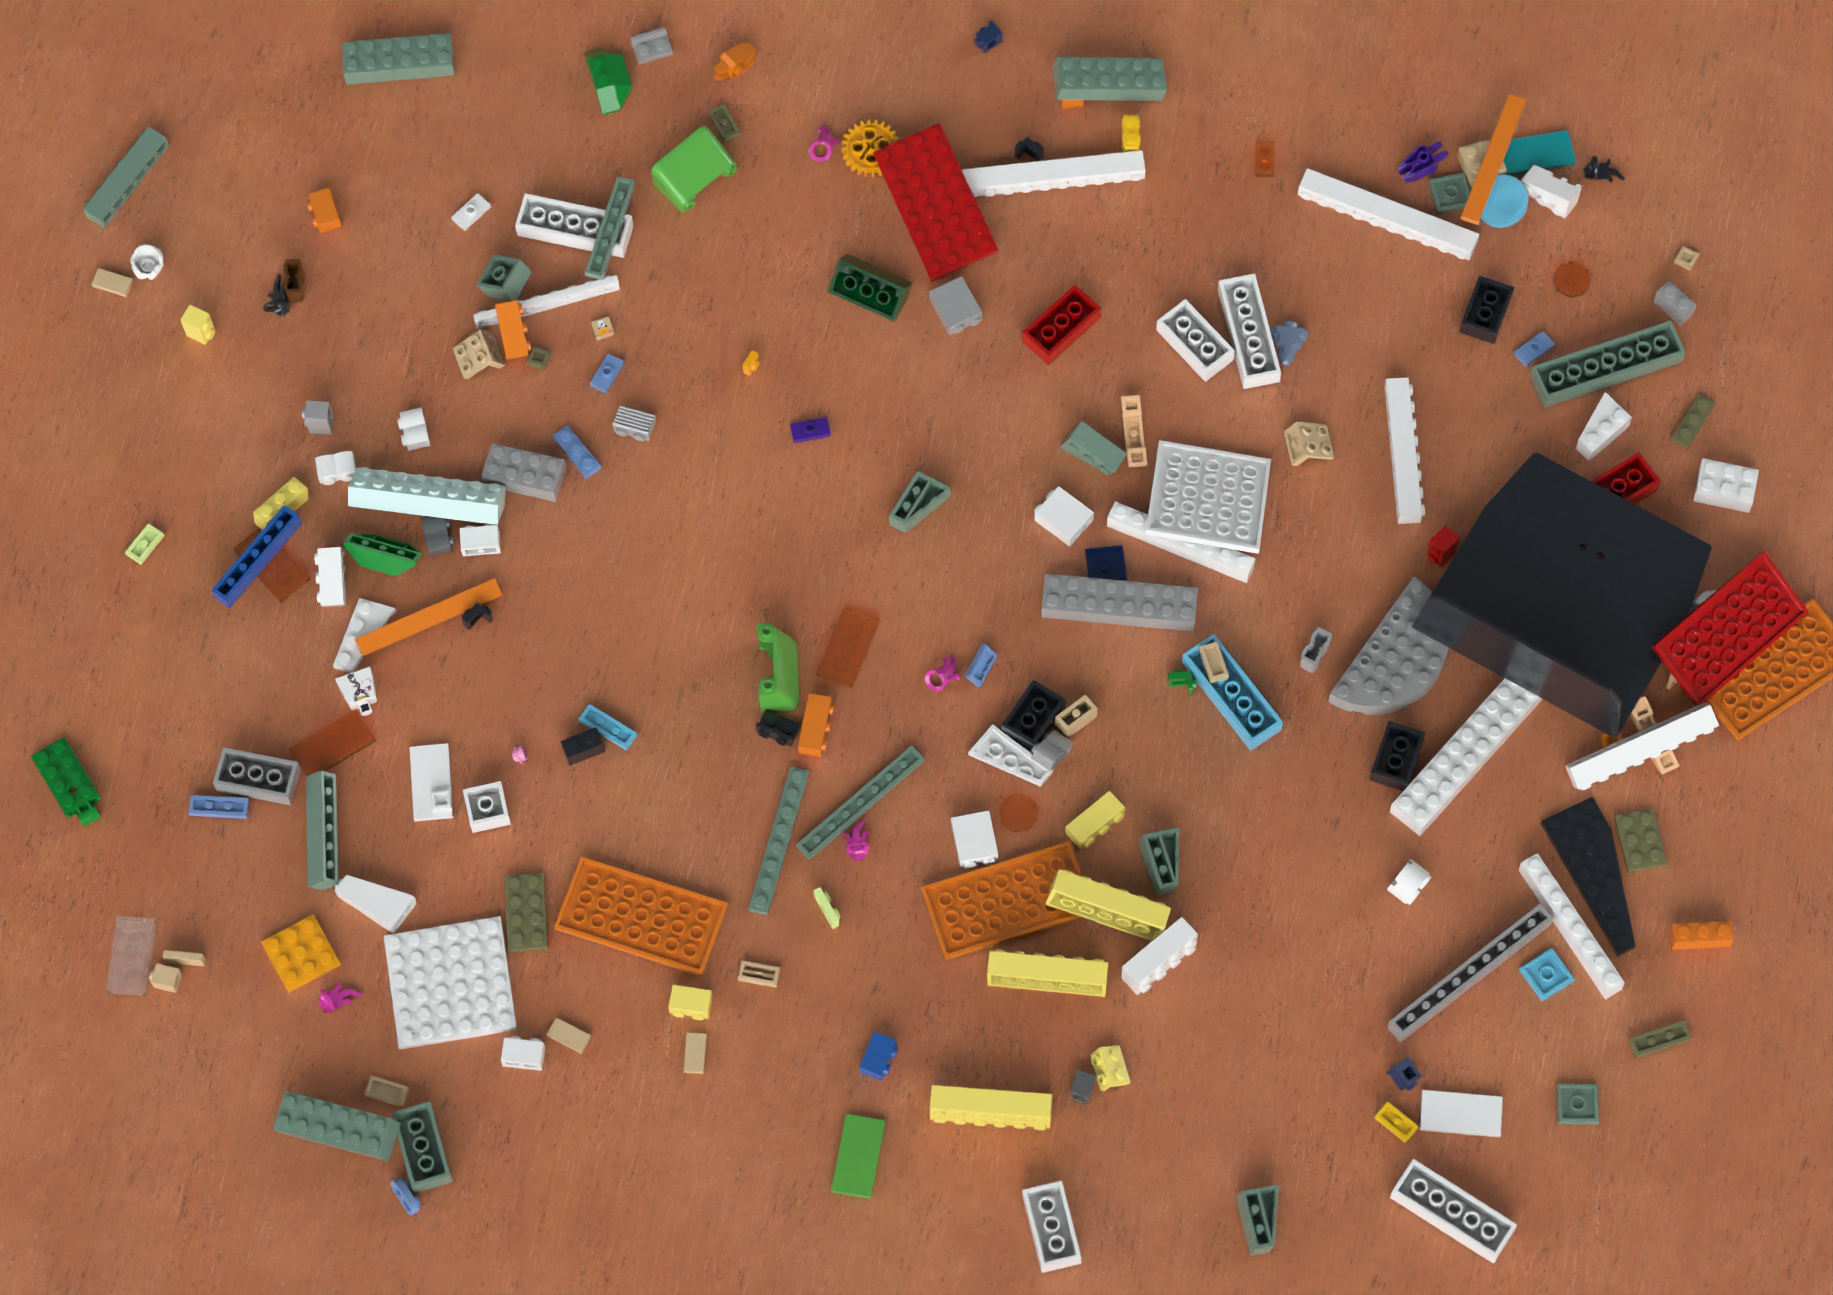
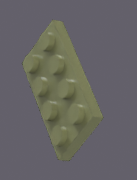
M533 873L504 876L508 952L548 949L544 874Z

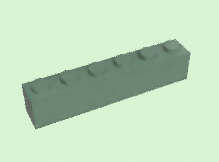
M150 127L140 134L138 141L129 148L126 156L119 160L115 170L109 173L103 185L96 189L92 199L85 203L83 211L86 218L103 228L106 227L169 147L167 138Z
M319 771L306 777L308 887L324 891L338 885L336 774Z

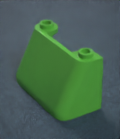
M702 126L653 166L651 171L653 185L683 213L695 205V195L721 174L724 177L732 176L736 172L737 164L711 130L706 126Z
M757 624L759 650H766L769 658H773L774 677H766L759 682L761 712H765V710L770 712L795 710L799 705L797 643L792 637L771 624Z

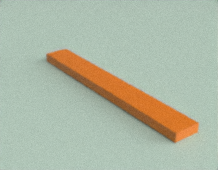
M1509 94L1461 215L1462 220L1479 224L1525 107L1526 99Z
M494 578L355 639V642L362 657L463 614L476 603L483 605L503 595Z

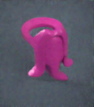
M822 125L817 129V132L820 134L818 139L809 148L810 156L818 162L826 161L832 153L834 144H839L837 138H832L831 131ZM820 143L828 147L827 154L823 157L817 156L813 150Z
M950 655V660L944 657V663L940 667L929 670L926 673L925 682L931 690L942 691L953 679L960 680V674H954L957 664L953 655ZM932 673H937L941 677L943 682L941 686H935L931 682L930 676Z
M866 819L853 829V838L847 833L842 834L848 840L846 851L854 861L858 859L864 860L870 848L869 843L866 842V836L870 831H865L862 837H860L859 833L866 823Z
M337 982V987L328 993L324 989L320 990L322 995L319 1000V1006L324 1013L332 1012L344 1004L352 1005V1001L345 999L350 995L362 996L363 993L352 989L340 991L341 984Z

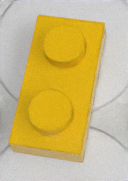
M1389 1102L1375 1116L1378 1122L1404 1143H1407L1419 1128L1418 1125Z

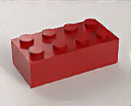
M1074 285L1022 332V342L1049 366L1101 318V307Z
M1638 452L1591 482L1636 504L1658 491L1661 480Z

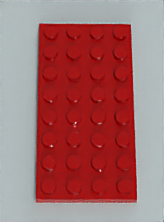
M940 122L873 152L931 282L999 252Z
M1762 551L1651 647L1693 704L1698 706L1709 700L1809 611L1766 552Z

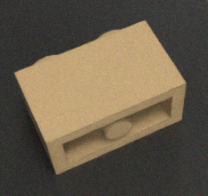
M1084 695L1055 717V726L1065 737L1070 738L1097 717L1098 708Z

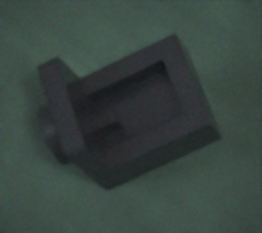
M1028 137L1023 141H1019L1015 146V157L1017 159L1024 153L1037 162L1044 158L1042 145Z
M476 603L471 609H467L462 616L463 626L470 630L481 617L491 623L493 621L491 610L485 605L481 606Z

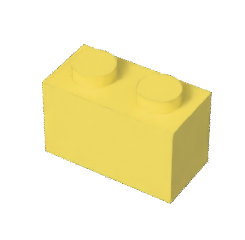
M189 305L180 319L186 336L206 345L215 334L209 313Z
M673 985L668 1007L669 1012L676 1017H684L686 1015L692 1016L695 1020L709 1019L713 998L712 991Z

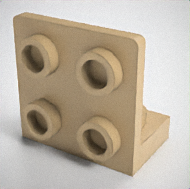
M480 329L453 348L463 378L466 380L488 365L498 369L505 366L493 333Z
M1295 422L1284 431L1291 465L1298 466L1307 458L1329 460L1334 458L1326 424Z

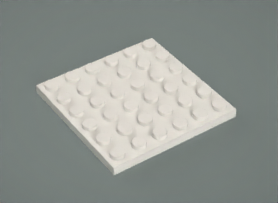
M1159 440L1145 534L1259 553L1271 459Z
M500 916L384 936L399 1050L517 1030Z

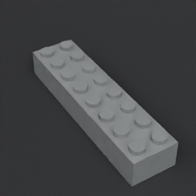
M1045 574L1041 618L1194 632L1198 588Z

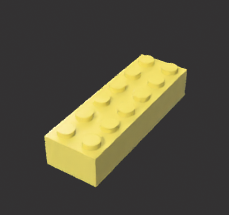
M1065 869L1058 870L1045 903L1051 907L1153 941L1163 933L1171 910L1170 907H1167L1162 902L1150 901L1144 896L1130 894L1127 890L1113 888L1107 883L1092 881L1087 876H1078Z
M995 949L989 952L987 986L1105 997L1108 962L1102 959L1090 961L1082 957L1069 959L1062 955L1048 957L1042 953L1028 955L1022 951L1007 953L1005 950Z
M932 1085L930 1119L937 1123L954 1121L955 1124H966V1122H971L977 1126L994 1124L995 1127H1006V1125H1012L1017 1129L1034 1127L1035 1130H1046V1128H1050L1052 1094Z

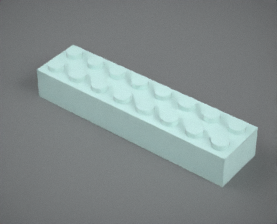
M362 467L356 469L348 486V506L498 525L505 507L506 486L495 483L462 481L461 479H445L443 477H429L422 474L413 475L406 474L405 472L397 473Z

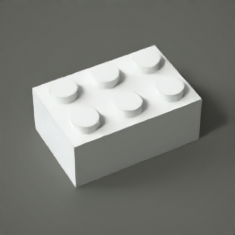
M1702 458L1693 501L1749 513L1754 500L1759 470Z

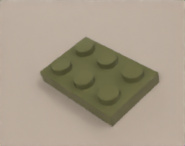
M1653 809L1615 815L1614 820L1627 872L1667 865Z

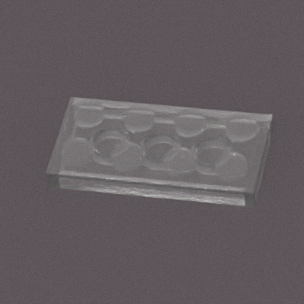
M117 916L106 986L107 993L146 996L157 924L156 918Z

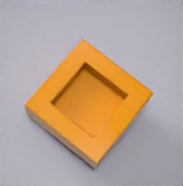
M752 350L743 363V373L749 376L760 365L757 352Z

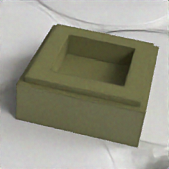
M533 346L527 365L545 370L551 356V351Z

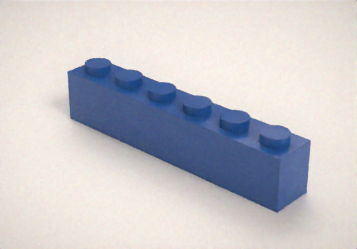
M284 505L213 587L211 591L214 598L230 609L302 525L299 515Z

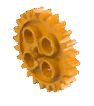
M868 119L867 124L860 121L861 126L858 127L854 124V130L848 129L849 135L844 134L846 141H842L843 148H841L844 154L843 160H847L846 166L852 165L851 171L857 169L858 175L864 172L865 177H867L868 173H871L872 177H874L875 173L878 172L882 176L877 162L871 163L868 162V159L875 158L873 152L880 150V146L891 145L899 141V137H895L896 131H891L890 125L885 128L884 122L878 125L877 120L874 121V124H871L870 119ZM868 134L874 135L871 139L866 138ZM856 147L862 148L859 152L854 151Z

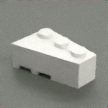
M1533 165L1521 180L1528 196L1536 199L1540 205L1551 209L1557 216L1566 218L1578 203L1582 185L1576 184L1574 186L1567 183L1568 179L1562 177L1561 180L1555 178L1552 172Z
M1606 392L1602 396L1576 446V450L1588 461L1592 460L1629 427L1632 419Z
M341 547L318 548V553H315V564L319 567V572H316V583L320 584V591H317V601L321 603L322 607L345 606L346 583L344 581L345 566L343 564L345 550Z

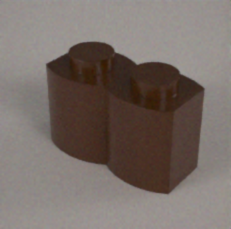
M299 259L286 260L283 269L285 274L284 290L289 303L303 302L305 298L303 286L305 273Z

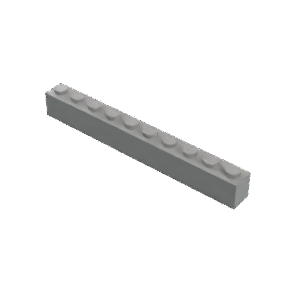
M1541 904L1537 905L1391 1019L1388 1024V1030L1400 1043L1551 926L1553 917Z

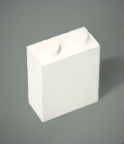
M1058 486L1055 491L1051 490L1048 493L1047 500L1043 504L1040 503L1035 508V521L1070 547L1094 520V512Z
M989 811L951 818V827L960 868H973L977 864L982 863L990 865L998 861V850Z

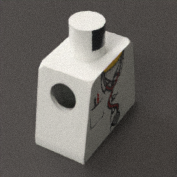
M370 667L335 679L351 710L359 709L362 716L372 713L370 704L377 702L374 677Z

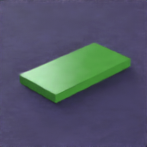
M846 1114L831 1190L833 1193L871 1199L886 1123L885 1120Z

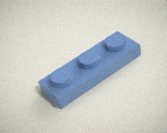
M568 425L553 435L555 442L586 479L601 469V465Z
M191 795L189 815L248 819L250 800L249 798Z

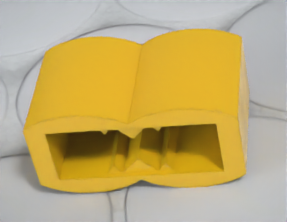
M1138 115L1123 116L1121 130L1122 153L1140 151V119Z

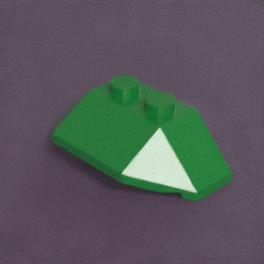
M602 48L585 52L584 57L602 114L607 115L621 111L632 89V83L623 55Z
M350 533L344 542V547L360 566L388 575L397 576L414 567L422 556V552L418 551L411 544L376 534Z

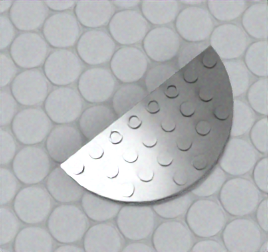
M1413 577L1331 691L1329 703L1346 711L1361 712L1365 715L1388 714L1407 708L1408 705L1419 701L1432 689L1442 673L1449 647L1412 628L1424 604L1432 594V591L1423 582Z

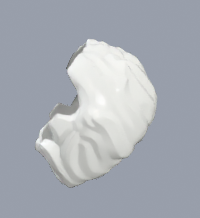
M145 244L139 245L131 258V264L137 278L146 279L148 277L152 280L162 270L164 266L163 253L156 246Z

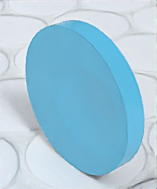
M1498 175L1481 220L1487 225L1496 228L1509 227L1520 221L1525 215L1529 204L1528 193L1524 185L1515 177Z

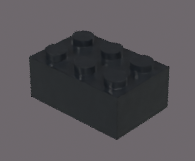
M1479 276L1462 319L1459 333L1495 344L1515 287Z
M1033 680L1002 723V732L1032 752L1034 745L1037 742L1041 743L1044 735L1054 725L1055 717L1064 711L1066 699Z
M1388 721L1369 780L1404 791L1410 783L1426 732Z

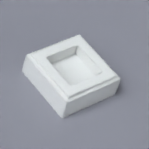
M449 789L430 792L433 813L452 810Z

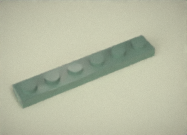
M617 176L585 270V276L604 279L636 185L635 180Z

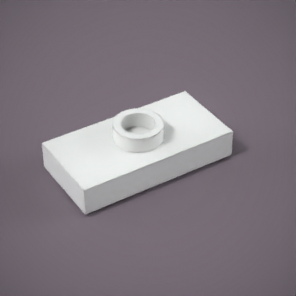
M477 193L451 218L466 231L491 208V205Z

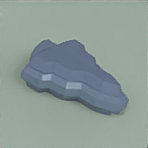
M1292 321L1284 322L1283 326L1271 327V336L1275 339V347L1279 349V359L1284 366H1289L1295 359V352L1300 350L1302 343L1307 341L1309 333L1305 329L1298 328V324Z

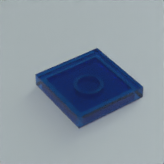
M1123 545L1085 549L1088 578L1127 581Z

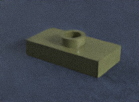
M725 104L708 111V115L724 143L741 136V132Z

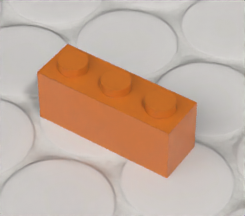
M517 300L495 304L506 361L529 356L528 352L531 351L530 341H526L524 335L528 333L525 322L522 323L520 316L524 315L522 304H518Z
M808 694L798 744L799 754L822 757V752L826 751L828 740L825 737L826 733H830L831 730L829 717L830 715L833 716L835 704H832V697Z
M1732 921L1672 924L1669 931L1671 950L1731 947L1734 941Z

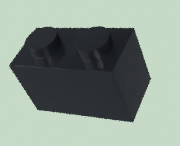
M597 727L560 741L569 766L605 752Z

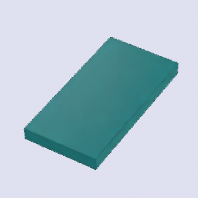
M1568 130L1512 139L1503 160L1507 169L1505 175L1509 176L1528 173L1533 165L1545 170L1576 165Z

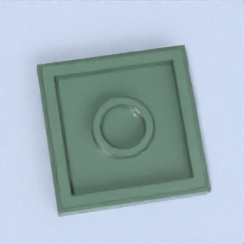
M1464 172L1428 180L1437 214L1465 208L1470 195V189Z
M1557 1083L1558 1124L1598 1125L1597 1084Z

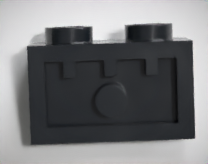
M765 710L760 722H757L755 727L759 736L765 739H774L776 743L782 746H792L801 728V724Z

